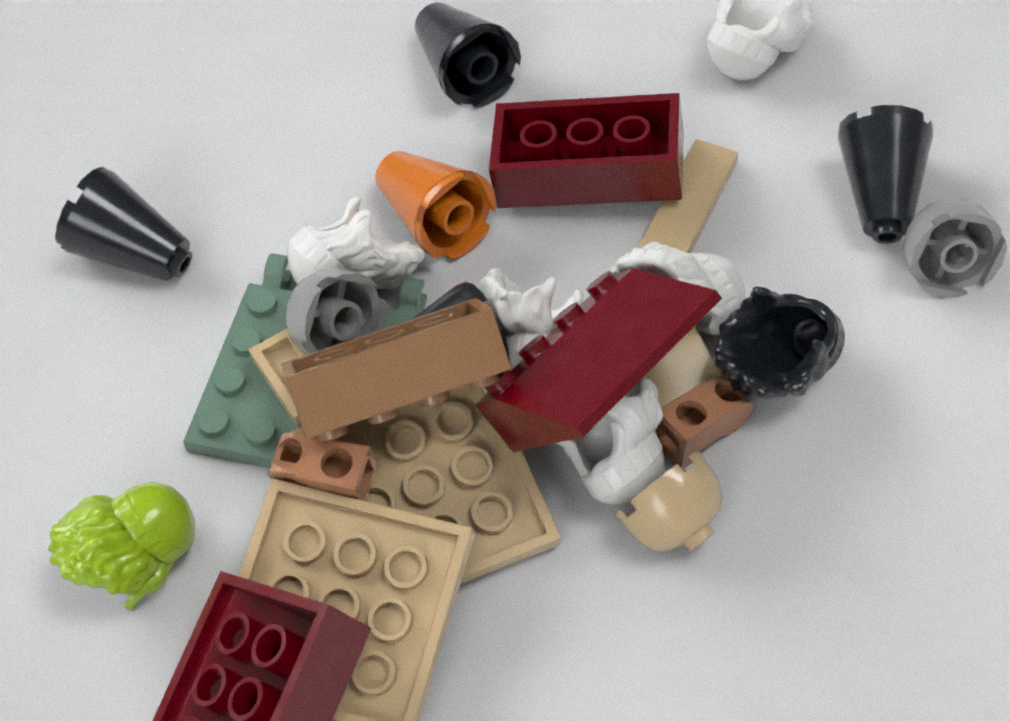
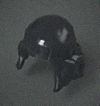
M755 286L751 291L750 297L742 301L740 308L733 311L720 324V336L714 343L713 356L715 357V366L720 369L721 374L727 376L732 389L747 394L749 399L757 396L766 399L781 398L788 395L802 396L806 394L810 385L821 380L825 373L839 359L845 342L844 327L838 315L818 300L805 298L798 294L780 295L777 292L770 291L768 288Z

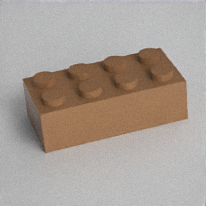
M477 298L281 363L306 439L317 436L319 442L343 436L349 432L347 425L367 418L369 424L382 423L393 419L400 414L399 407L417 401L420 407L443 402L450 398L449 390L469 384L471 390L490 386L500 381L499 373L511 370L493 309Z

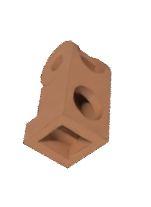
M718 376L705 384L702 383L661 407L663 418L655 432L663 447V453L675 465L678 464L680 467L686 468L693 463L688 457L696 451H701L720 437L728 436L738 430L751 415L753 404L740 391L733 390L725 376Z
M289 432L282 434L268 471V477L367 502L378 465L369 446L338 440L319 442L316 436L306 439L305 434Z

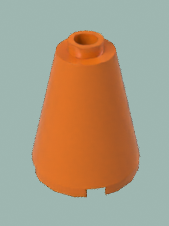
M395 151L388 154L380 162L376 170L375 182L377 187L416 242L431 257L437 259L442 256H447L450 259L460 258L473 250L486 236L490 225L485 222L490 209L495 212L497 202L494 188L478 173L404 151Z

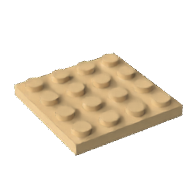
M469 384L449 390L450 398L431 406L420 407L417 401L399 407L400 414L388 421L369 424L367 418L347 425L348 433L332 439L370 447L378 469L367 502L473 528L475 537L461 584L561 544L560 534L523 452H513L476 408L475 404L488 393L486 389L471 390ZM302 427L290 431L291 433L305 434Z
M271 478L239 577L331 605L372 628L332 721H420L473 544L475 531L471 527Z

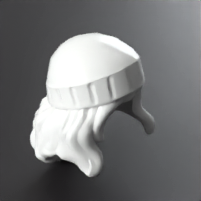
M718 0L715 9L716 20L707 36L706 46L710 60L722 74L741 81L755 79L773 66L780 52H793L800 47L803 39L809 35L815 26V22L812 19L811 6L806 0Z
M354 197L347 203L343 217L335 223L320 228L313 225H303L288 241L287 257L288 266L297 284L303 278L323 268H345L372 279L378 286H374L375 289L378 290L395 289L405 277H411L412 272L418 268V263L424 260V249L411 240L395 243L391 239L383 240L378 236H374L370 232L372 212L368 209L359 211L361 198Z
M654 241L641 248L634 247L631 252L625 253L609 269L613 275L634 268L716 290L722 299L695 325L697 332H703L708 335H719L720 324L733 311L739 309L742 301L745 299V286L741 275L728 259L719 254L687 253Z
M499 268L490 269L488 275L480 281L479 289L488 300L485 304L493 309L494 315L497 316L502 326L508 345L511 370L523 360L519 352L525 345L541 334L546 338L557 327L553 320L560 312L575 302L579 305L583 303V292L580 289H576L562 307L551 309V301L556 287V279L554 277H549L543 285L534 286L524 292L515 280L509 278L508 274L502 273Z
M645 375L584 437L557 443L563 446L566 455L572 460L581 476L582 482L592 497L601 503L618 506L631 504L629 502L631 499L665 473L663 447L655 432L663 418L656 385Z

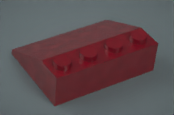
M634 268L613 275L611 271H607L587 287L586 290L590 296L579 305L575 302L569 305L554 318L553 323L557 327L546 338L541 334L521 349L519 355L523 360L512 370L499 373L500 381L484 387L488 393L475 406L513 452L582 438L722 299L720 294L714 289Z
M220 571L152 721H332L372 628L331 605Z

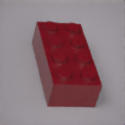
M680 93L496 103L489 175L492 187L494 188L497 208L682 200L684 129Z

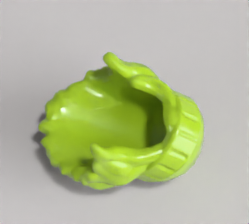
M158 482L136 485L127 489L115 499L107 495L89 496L83 498L77 507L69 510L57 524L52 526L50 531L51 544L48 547V551L54 554L51 555L49 561L53 566L60 567V574L63 579L72 581L75 585H87L95 589L105 588L111 595L117 593L129 595L124 607L127 610H134L144 596L153 593L164 585L174 562L191 548L195 538V518L190 505L182 494L173 487Z

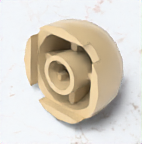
M699 451L688 456L695 465L687 471L683 466L680 467L676 464L631 499L629 502L636 509L632 514H629L626 509H620L615 516L627 532L641 545L654 551L668 552L684 544L691 552L715 533L709 524L720 512L723 496L720 481Z

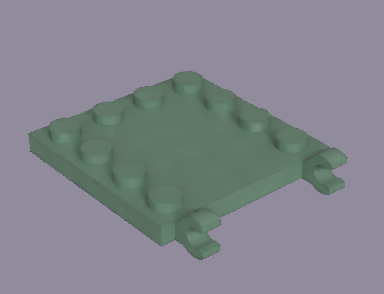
M270 253L264 268L263 284L248 283L183 440L187 452L270 468L281 435L297 429L252 361L248 350L287 329L285 321L286 306L292 293L291 290L287 289L290 287L293 279L291 271L286 270L288 265L287 256ZM405 277L400 290L398 309L387 308L385 328L411 320L424 310L427 301V294H422L425 284L424 280Z

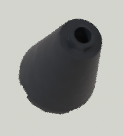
M441 2L431 3L419 12L415 20L416 35L443 92L455 104L461 106L462 104H472L474 107H483L499 99L511 87L515 80L511 75L515 64L517 63L520 66L521 54L518 42L509 31L502 26Z
M901 105L871 107V115L857 119L856 111L849 114L839 125L838 142L862 229L867 236L872 237L878 243L890 244L901 240L902 236L906 235L908 225L915 216L933 139V124L931 120L927 124L924 121V113L914 108Z
M99 167L93 169L79 182L76 187L83 190V193L76 203L69 200L66 201L57 222L55 240L56 243L62 246V249L71 254L165 281L172 279L174 276L180 277L186 272L193 257L192 252L189 251L190 241L115 172Z

